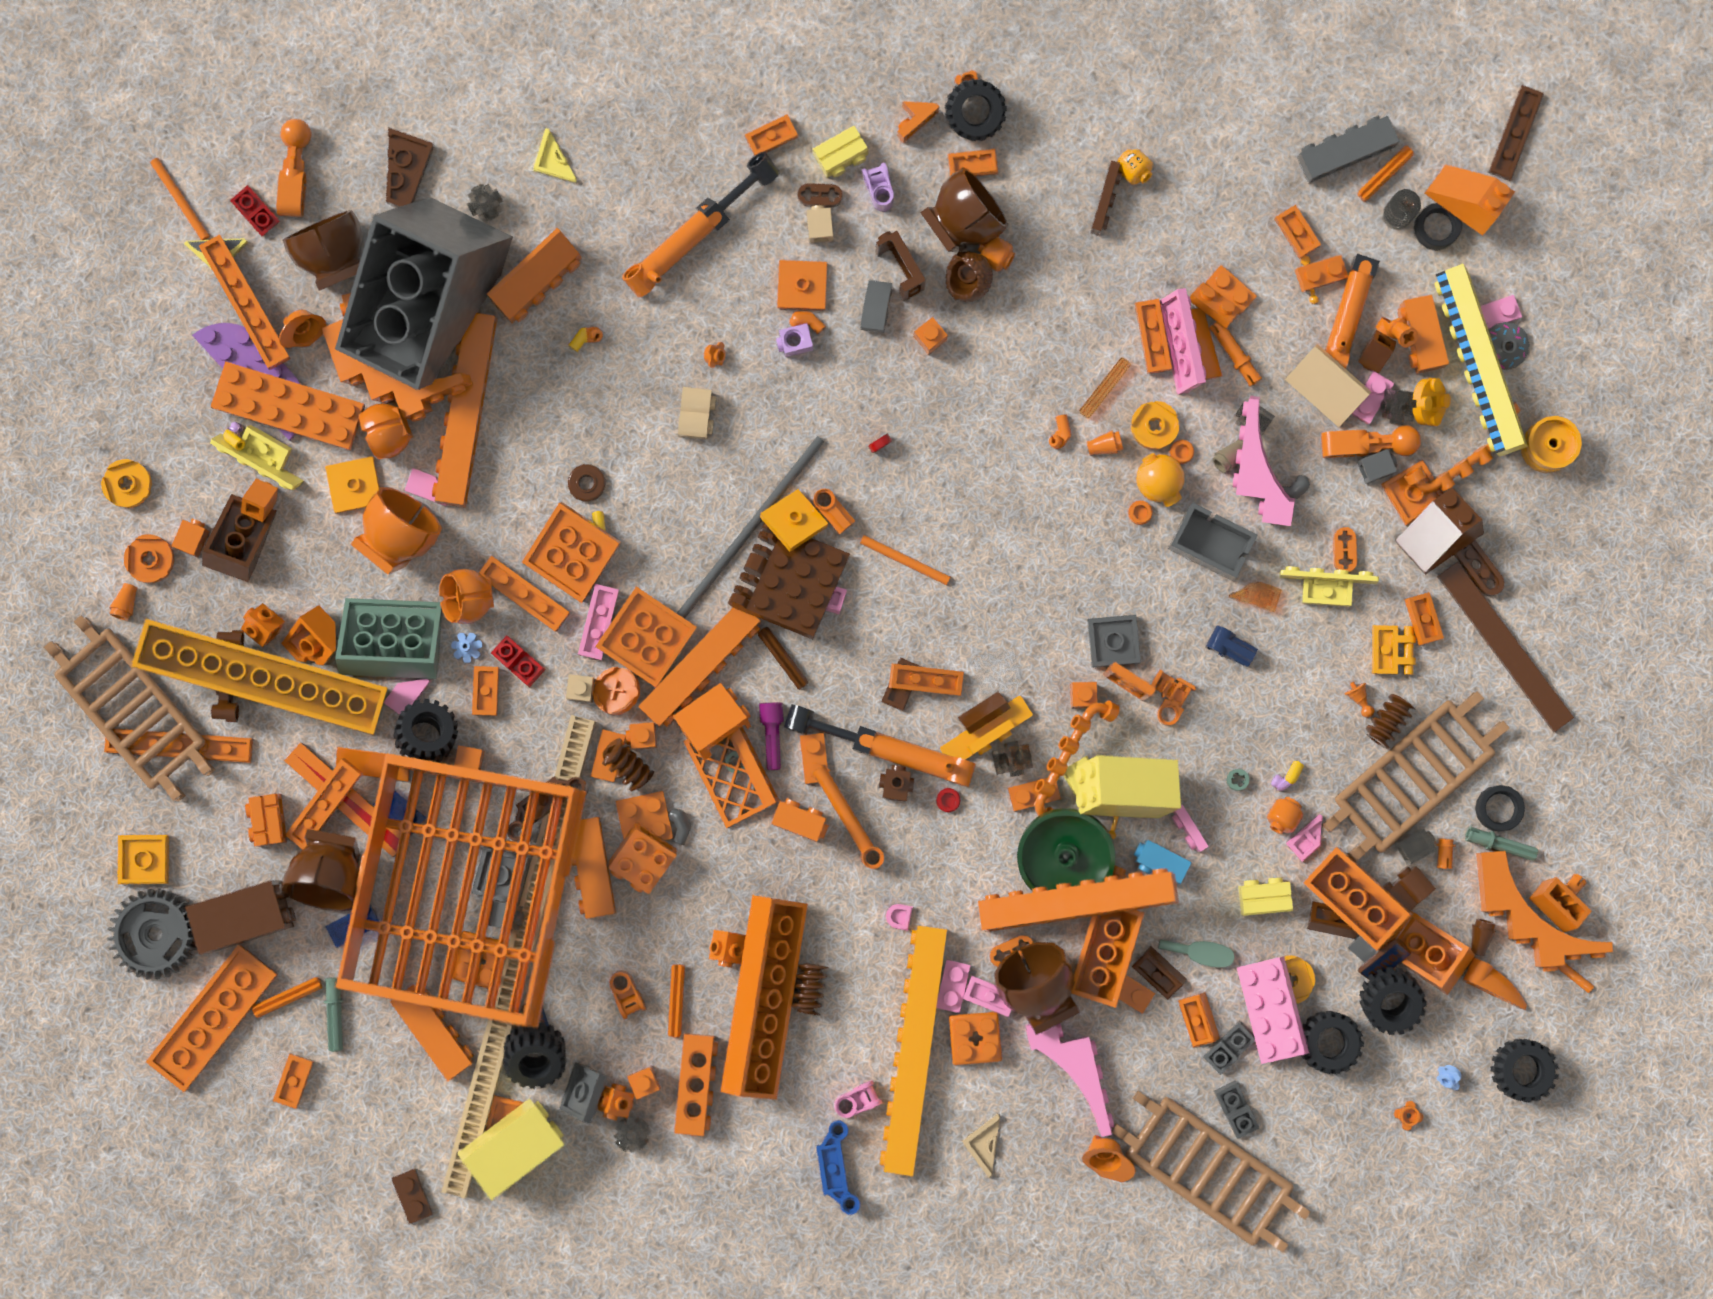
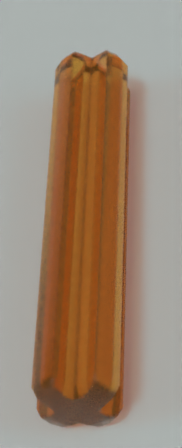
M1121 357L1079 410L1083 417L1089 419L1130 368L1131 363Z

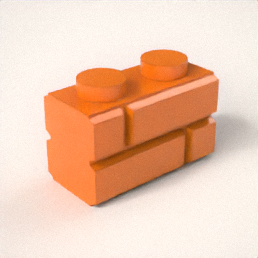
M281 794L249 797V803L245 804V812L247 818H251L252 828L248 829L250 842H254L256 847L287 843Z

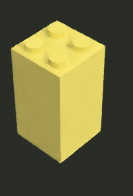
M1098 755L1077 766L1075 772V781L1078 784L1076 803L1080 814L1159 819L1181 808L1178 760Z
M529 1098L457 1153L490 1200H493L564 1145L561 1140L564 1136L553 1121L548 1123L546 1118L549 1117V1114L538 1101L533 1103Z

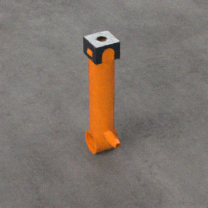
M1356 254L1352 260L1347 283L1325 351L1345 369L1349 361L1350 350L1370 286L1380 262L1360 254Z

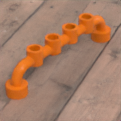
M1513 402L1516 413L1518 414L1521 410L1517 403ZM1486 444L1475 450L1466 459L1456 463L1450 470L1438 475L1430 483L1424 482L1423 478L1426 475L1421 467L1408 472L1404 478L1408 485L1414 484L1423 492H1433L1439 488L1442 491H1446L1455 485L1452 479L1458 475L1461 478H1465L1474 472L1472 468L1474 464L1479 462L1480 465H1484L1491 461L1493 457L1490 453L1492 452L1489 445Z
M1112 701L1094 703L1085 710L1082 716L1077 714L1072 718L1070 726L1075 730L1071 737L1064 736L1061 738L1059 749L1063 751L1058 759L1052 757L1048 761L1047 770L1051 773L1047 780L1039 779L1035 785V791L1039 793L1035 802V811L1038 816L1054 810L1051 807L1045 809V802L1047 798L1054 794L1055 784L1059 777L1065 774L1067 762L1071 755L1078 751L1079 741L1082 735L1089 731L1092 717L1099 713L1102 719L1113 722L1119 714V705Z

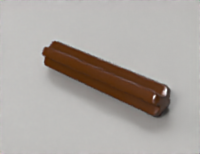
M769 627L761 629L758 632V636L797 689L800 690L808 685L806 677Z

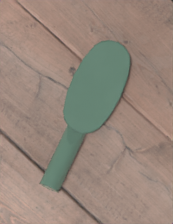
M1159 940L1158 949L1187 954L1191 960L1202 965L1228 967L1234 961V953L1230 948L1214 942L1198 941L1187 945Z

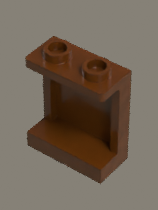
M888 231L878 237L879 241L876 242V255L880 256L887 251H891L907 278L906 281L900 283L899 295L903 302L924 291L926 280L898 231L893 233Z

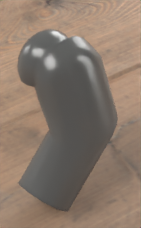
M1305 475L1297 476V480L1290 487L1282 486L1290 498L1298 499L1309 489L1310 482Z
M673 809L669 813V819L677 827L673 842L684 845L691 829V823L686 812L681 809Z

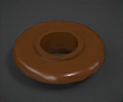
M591 464L577 466L568 477L570 494L582 502H591L598 499L606 487V479L603 472ZM582 477H591L593 479L594 485L591 489L584 490L580 487L579 482Z

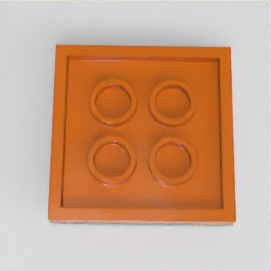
M559 502L522 563L582 603L587 598L621 542L565 503Z
M636 586L595 647L656 688L697 627Z

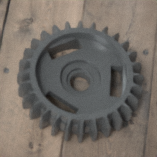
M148 889L147 896H145L143 891H138V899L134 895L128 896L130 904L122 901L121 905L124 909L114 910L119 917L110 918V921L116 924L115 927L107 929L114 932V936L108 937L107 940L115 941V945L111 946L109 950L118 951L113 958L123 959L119 966L129 965L126 971L128 973H132L136 969V977H141L145 972V979H151L152 974H154L155 979H160L161 972L164 977H170V969L174 973L179 972L178 964L186 967L187 963L184 958L193 959L194 957L189 951L197 950V947L192 945L195 940L185 909L189 902L184 901L179 904L180 895H176L171 899L173 892L167 891L163 896L162 889H158L155 895L153 889ZM146 903L169 906V913L145 911ZM153 927H158L162 931V936L158 941H153L149 936V932ZM129 932L138 953L135 956H132L126 947L124 934ZM180 938L183 941L181 947L170 961L167 960L164 956L176 940Z

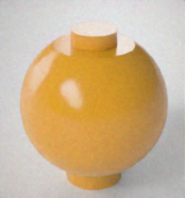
M1152 453L1142 459L1143 463L1139 466L1136 474V483L1141 494L1153 502H1163L1165 507L1180 501L1182 496L1179 491L1183 488L1185 481L1184 471L1180 463L1173 457L1164 454L1155 455V453Z

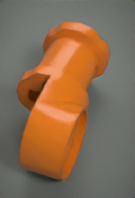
M1381 317L1375 327L1388 337L1398 339V343L1405 348L1414 345L1418 339V331L1414 327L1408 326L1407 321L1403 318L1391 321Z

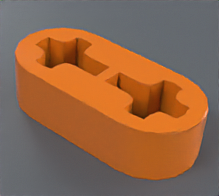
M1348 527L1340 528L1333 535V560L1336 570L1351 572L1357 565L1356 534ZM1343 532H1346V536L1351 537V540L1346 543V549H1343V541L1338 539ZM1343 552L1347 553V560L1352 562L1347 566V569H1344V565L1339 564V561L1344 557Z
M1021 935L1001 943L990 951V961L998 967L1001 962L994 960V956L997 955L996 950L1000 949L1001 952L1010 950L1012 953V948L1019 945L1018 941L1020 939L1023 942H1029V944H1032L1033 941L1028 936ZM1019 950V951H1018V952H1019V955H1020L1021 959H1023L1024 956H1023L1021 950Z

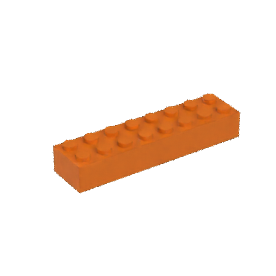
M752 895L721 1092L739 1097L777 1100L808 906L806 903Z

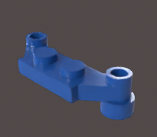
M835 1120L830 1124L829 1131L820 1145H816L823 1194L830 1195L839 1203L841 1210L845 1214L853 1215L858 1212L860 1201L856 1195L848 1191L841 1148V1140L845 1139L848 1135V1126L842 1120ZM837 1125L843 1127V1131L840 1134L834 1132V1127ZM851 1199L855 1202V1205L847 1207L846 1201Z

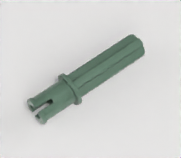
M1469 826L1465 835V841L1484 846L1486 850L1493 848L1506 851V853L1535 861L1538 855L1537 848L1497 836L1494 831L1487 832Z
M338 977L325 978L326 1000H324V1003H326L328 1050L331 1052L343 1049L341 1003L344 1000L341 999V989L336 988Z

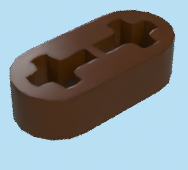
M807 183L800 186L797 197L803 206L824 205L825 207H836L842 202L843 194L840 187L834 184ZM806 189H810L812 194H819V196H812L810 201H806L805 197L801 196V194H804ZM830 190H834V193L839 195V197H835L834 201L831 202L829 197H821V194H829Z

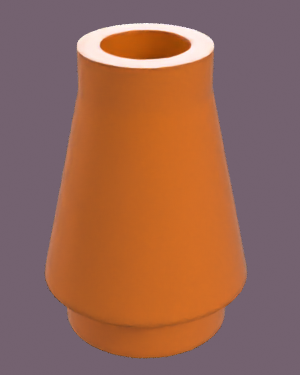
M1111 430L1093 440L1087 441L1090 455L1118 454V451L1123 450L1119 431L1113 432Z
M124 583L109 607L111 609L109 614L120 620L128 621L129 617L133 616L135 596L138 588Z

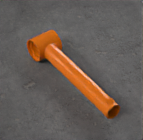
M825 765L819 767L812 772L814 780L817 779L823 788L824 793L860 850L862 863L870 869L879 868L884 862L883 852L874 846L836 782H834L829 773L830 769ZM872 850L877 851L879 855L878 861L874 864L867 863L866 854Z

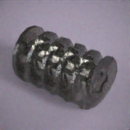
M1410 189L1399 190L1386 204L1383 221L1389 228L1395 230L1403 229L1418 215L1421 209V201L1416 192Z

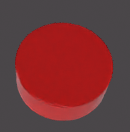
M887 433L868 445V448L872 453H875L891 443L892 439Z
M952 788L941 790L936 797L938 808L947 813L955 811L961 802L959 793Z

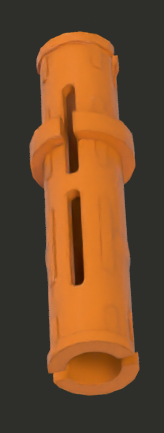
M1215 322L1214 326L1211 325L1209 329L1235 364L1233 366L1234 369L1240 371L1249 387L1258 383L1257 381H1260L1262 377L1250 362L1252 360L1251 357L1246 356L1228 328H1225L1218 322Z

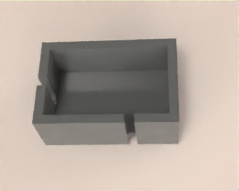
M1192 502L1168 549L1231 581L1235 580L1246 560L1244 557L1249 554L1258 535L1217 514L1209 521L1207 519L1212 512Z

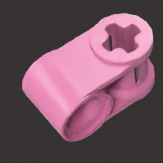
M870 1080L837 1097L834 1102V1109L837 1114L843 1118H848L882 1104V1099H878L874 1090V1081ZM865 1091H867L870 1097V1101L868 1100ZM844 1099L852 1102V1109L847 1113L839 1110V1103Z

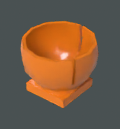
M380 487L373 494L364 510V534L355 537L350 545L389 575L405 568L411 559L423 556L435 544L442 526L437 517L426 506L422 508L419 515L410 525L409 522L419 511L422 503L392 487Z

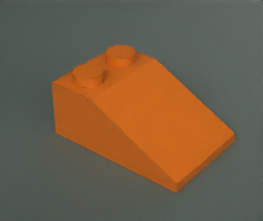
M1445 164L1424 194L1483 236L1501 214L1515 191L1495 177Z
M1410 911L1414 914L1409 919L1410 921L1387 944L1396 938L1401 939L1411 952L1410 956L1403 960L1401 964L1448 995L1475 957V954L1462 942L1413 911Z

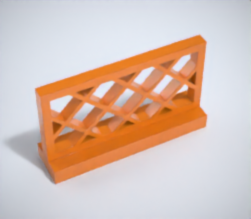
M743 726L730 734L725 744L720 742L716 744L724 747L720 760L711 757L707 758V760L719 764L715 777L705 773L703 768L706 760H702V763H700L698 757L701 756L694 751L688 739L683 741L726 828L780 802ZM728 749L736 751L739 756L736 766L724 762ZM741 762H742V764H743V766H744L745 769H743V768L740 767V765H741L740 763H741ZM722 765L735 769L731 782L719 778ZM738 770L748 774L750 780L747 788L734 784ZM709 779L714 780L712 785H711ZM717 781L730 785L726 799L716 795L714 789ZM733 787L746 791L742 804L729 800ZM749 792L758 795L762 805L756 808L746 806ZM719 800L724 801L723 807ZM728 803L741 807L738 817L729 821L725 813ZM744 809L750 810L743 814Z

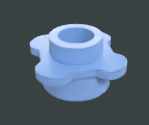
M1451 1065L1440 1066L1438 1068L1439 1076L1436 1079L1444 1087L1458 1090L1460 1088L1458 1082L1461 1079V1072Z

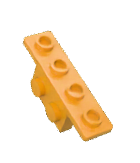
M1018 696L1008 702L1009 710L972 734H969L967 730L941 746L940 751L965 760L976 752L982 755L992 748L990 743L996 739L1002 742L1013 735L1010 730L1030 718L1033 714L1023 698Z

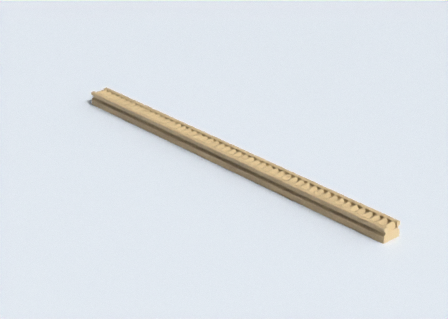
M571 715L555 776L559 780H569L573 777L581 778L596 721ZM568 799L561 806L553 849L556 850L559 847ZM550 812L543 817L536 846L542 847L544 844ZM533 855L519 905L523 906L522 911L525 913V918L519 930H512L508 945L511 948L522 949L541 858L539 856ZM550 859L531 952H534L545 912L555 859ZM505 958L495 1005L497 1009L509 1011L519 959ZM529 961V965H528L527 974H528L529 967H530V963H531L530 961ZM488 1019L441 1193L456 1195L463 1199H466L468 1196L473 1175L457 1153L485 1132L493 1096L496 1093L503 1067L505 1038L507 1034L511 1035L513 1023Z

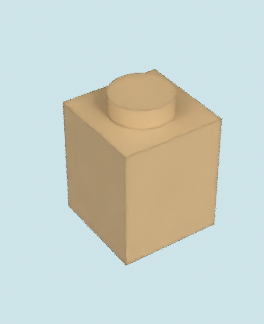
M824 205L812 206L810 210H806L809 243L833 241L831 209L825 208Z
M569 674L566 699L593 703L595 678Z

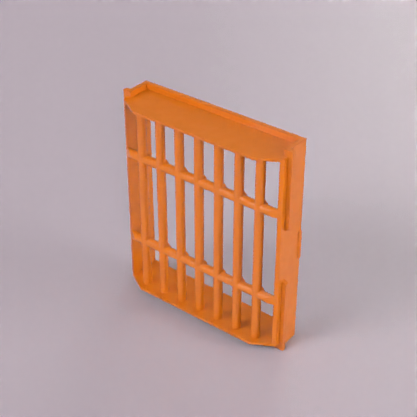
M386 753L366 849L362 855L358 873L357 891L336 988L538 1028L556 943L553 940L563 887L565 878L570 875L587 792L574 787ZM399 768L414 771L403 820L389 818ZM423 773L437 775L427 824L425 825L413 823ZM449 777L459 779L460 782L450 828L444 829L436 827L446 778ZM469 783H481L483 787L473 833L460 832ZM493 786L506 788L496 838L482 836ZM516 790L530 792L520 842L506 840ZM540 794L553 797L542 847L529 845ZM563 799H568L559 847L556 850L553 849L562 801ZM386 828L400 830L401 833L382 921L367 920ZM411 832L423 834L424 838L405 926L393 925L391 922ZM434 837L447 839L429 928L428 931L414 928ZM457 841L470 843V849L452 934L449 936L439 934L438 929ZM481 845L492 847L494 850L475 940L461 938ZM508 850L517 852L500 938L498 944L495 945L485 943L484 941L503 851ZM529 854L541 858L522 949L508 947L526 857ZM550 859H555L537 953L531 952ZM365 929L379 932L368 983L354 980ZM389 934L402 937L392 987L378 985ZM412 938L425 941L415 992L402 990ZM435 943L449 946L438 997L425 994ZM459 948L472 950L462 1001L448 999ZM482 952L496 955L485 1006L472 1004ZM506 957L519 959L509 1011L495 1008ZM530 961L534 962L525 1011L522 1014L519 1013Z

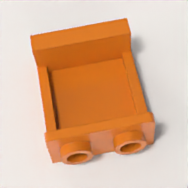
M721 683L673 715L677 725L703 760L712 756L709 749L743 725L747 729L751 727L748 720L751 715L744 705L739 707L735 702L738 698L730 687L725 689Z

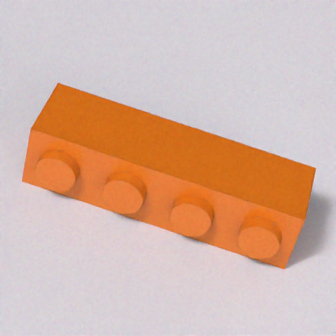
M600 817L582 819L572 860V866H577L578 876H574L576 890H581L582 900H578L580 914H585L586 919L616 914Z
M416 984L407 988L406 991L415 992ZM426 989L425 994L430 995V993ZM394 999L390 1001L447 1081H450L474 1063L471 1059L474 1057L471 1049L466 1044L464 1046L460 1044L457 1040L460 1035L452 1024L447 1026L442 1019L445 1017L442 1009Z

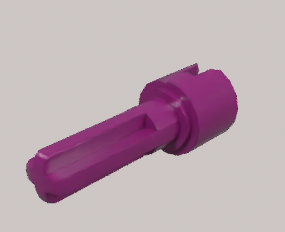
M783 702L759 703L760 723L765 725L767 770H780L779 725H781V722H784Z

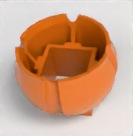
M383 403L375 404L359 414L362 431L367 432L365 439L372 453L379 460L399 455L407 447L410 439L413 438L408 421L402 418L398 407Z
M459 569L442 577L439 586V596L443 597L444 600L440 605L445 617L451 623H474L480 620L488 612L489 608H494L491 580L484 578L480 573L469 569Z

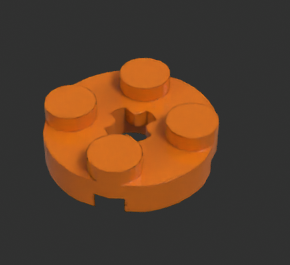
M145 534L138 536L131 545L127 546L124 552L126 570L132 577L143 583H157L165 579L174 566L175 559L172 548L168 542L156 535ZM151 552L152 556L155 557V561L148 566V563L143 561V557H147L148 553Z

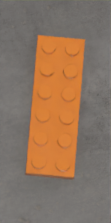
M225 361L210 407L351 451L360 423L359 414L364 411L365 404Z
M238 944L150 1055L146 1063L182 1092H186L278 974L241 944Z

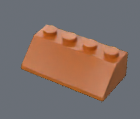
M556 228L494 286L487 295L492 304L512 324L515 321L520 322L528 315L527 310L533 304L537 306L545 299L546 296L544 294L550 288L554 290L563 282L562 277L568 271L572 273L580 266L581 263L579 261L582 259L580 253L564 234Z
M1132 910L1091 917L1074 974L1075 984L1071 994L1117 1008L1144 918V912Z

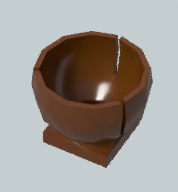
M965 167L954 172L944 182L935 207H927L920 212L948 252H961L967 248L966 245L986 244L999 237L1009 225L1001 208L989 191Z
M348 210L323 219L283 239V244L295 266L316 277L315 283L320 291L357 274L361 260L359 255L363 234L358 218L352 210Z
M307 829L305 835L307 847L292 858L283 877L282 891L291 899L307 906L331 911L352 910L360 869L358 866L360 852L356 837Z
M1035 942L1020 947L1030 972L1027 971L1017 949L1005 957L996 969L994 977L998 996L1013 1012L1026 1017L1036 1035L1080 1013L1071 997L1075 980L1070 958L1065 950L1055 943Z

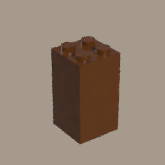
M270 880L186 906L185 909L199 955L213 953L293 928L296 916L293 908H288L286 898L289 897L282 891L281 880Z

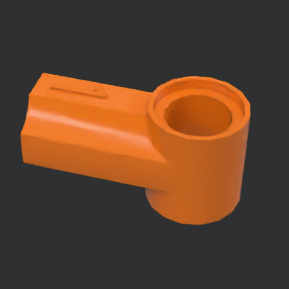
M824 488L815 493L813 498L815 508L821 512L839 535L855 522L831 490ZM821 494H826L830 497L831 503L828 506L823 507L818 504L817 498Z

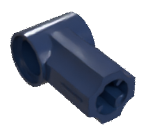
M1216 625L1205 647L1209 650L1210 648L1219 652L1218 655L1226 656L1248 668L1258 649L1235 637L1236 635L1230 630Z

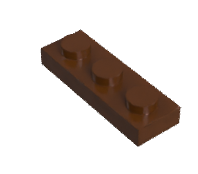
M1112 160L1110 162L1091 228V234L1099 236L1101 230L1106 231L1110 217L1106 216L1108 207L1113 208L1116 194L1112 193L1114 184L1119 185L1122 177V172L1119 171V162Z

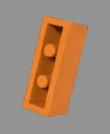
M1432 294L1404 300L1397 310L1398 318H1403L1407 321L1408 326L1414 327L1418 331L1416 343L1410 346L1409 363L1411 368H1415L1416 374L1445 368L1449 361Z

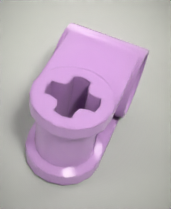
M881 163V166L869 170L862 169L863 179L874 208L881 212L890 210L894 203V194L886 164ZM884 194L889 197V200L882 203L877 200V197Z

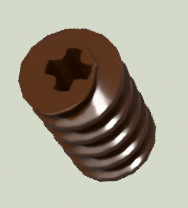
M1395 694L1388 696L1390 702L1383 703L1385 710L1380 709L1377 711L1379 718H1372L1371 721L1374 726H1366V731L1369 733L1366 735L1385 749L1390 748L1386 740L1395 741L1391 733H1401L1397 725H1407L1403 717L1412 718L1408 710H1416L1409 702Z
M618 738L612 741L603 751L605 758L602 764L606 766L612 763L609 771L614 772L618 769L615 777L619 779L625 776L622 783L627 785L631 782L629 786L631 792L641 788L652 778L654 771L650 770L647 764H643V760L637 757L634 751H630V747L623 744L622 739Z
M812 963L800 964L798 968L804 971V973L797 974L796 978L800 979L802 983L795 984V988L800 990V993L793 994V997L799 1001L798 1003H793L792 1008L800 1013L820 1016L821 1014L814 1009L822 1007V1004L816 1001V999L824 998V994L819 992L818 989L826 987L820 979H825L828 976L821 970L828 969L829 967Z

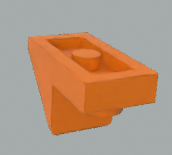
M902 102V108L912 117L911 119L906 118L898 126L897 137L902 143H905L939 113L940 106L937 103Z

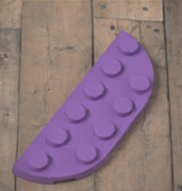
M217 323L204 327L192 335L222 368L226 361L300 384L296 376L284 363L269 370L245 327L241 325ZM280 430L289 441H291L296 435L294 433Z

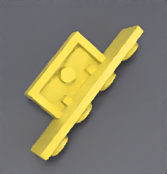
M252 425L246 427L242 437L245 441V447L240 451H237L227 443L222 433L213 437L210 441V444L214 445L221 453L229 454L235 457L240 464L256 469L261 476L277 481L282 488L294 490L303 483L302 479L283 469L292 448Z
M1289 566L1279 573V578L1303 580L1302 604L1351 607L1353 583L1377 584L1379 582V576H1373V572L1360 571L1359 575H1350L1347 570H1334V573H1324V569L1310 568V572L1300 571L1299 567Z

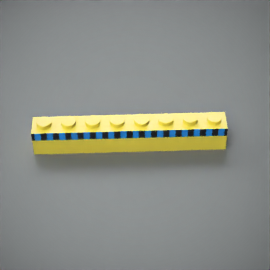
M1461 264L1437 273L1438 281L1434 284L1438 295H1443L1445 304H1442V308L1446 318H1451L1453 326L1449 327L1454 340L1458 339L1460 348L1457 349L1460 361L1466 363L1468 370L1464 371L1468 384H1473L1475 393H1472V397L1476 407H1481L1483 415L1479 417L1483 429H1488L1490 438H1487V442L1491 452L1495 451L1501 457L1528 447L1468 268Z

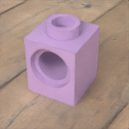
M807 323L779 330L780 337L776 338L779 352L784 351L785 357L813 351ZM791 336H796L801 342L797 346H790L787 340Z

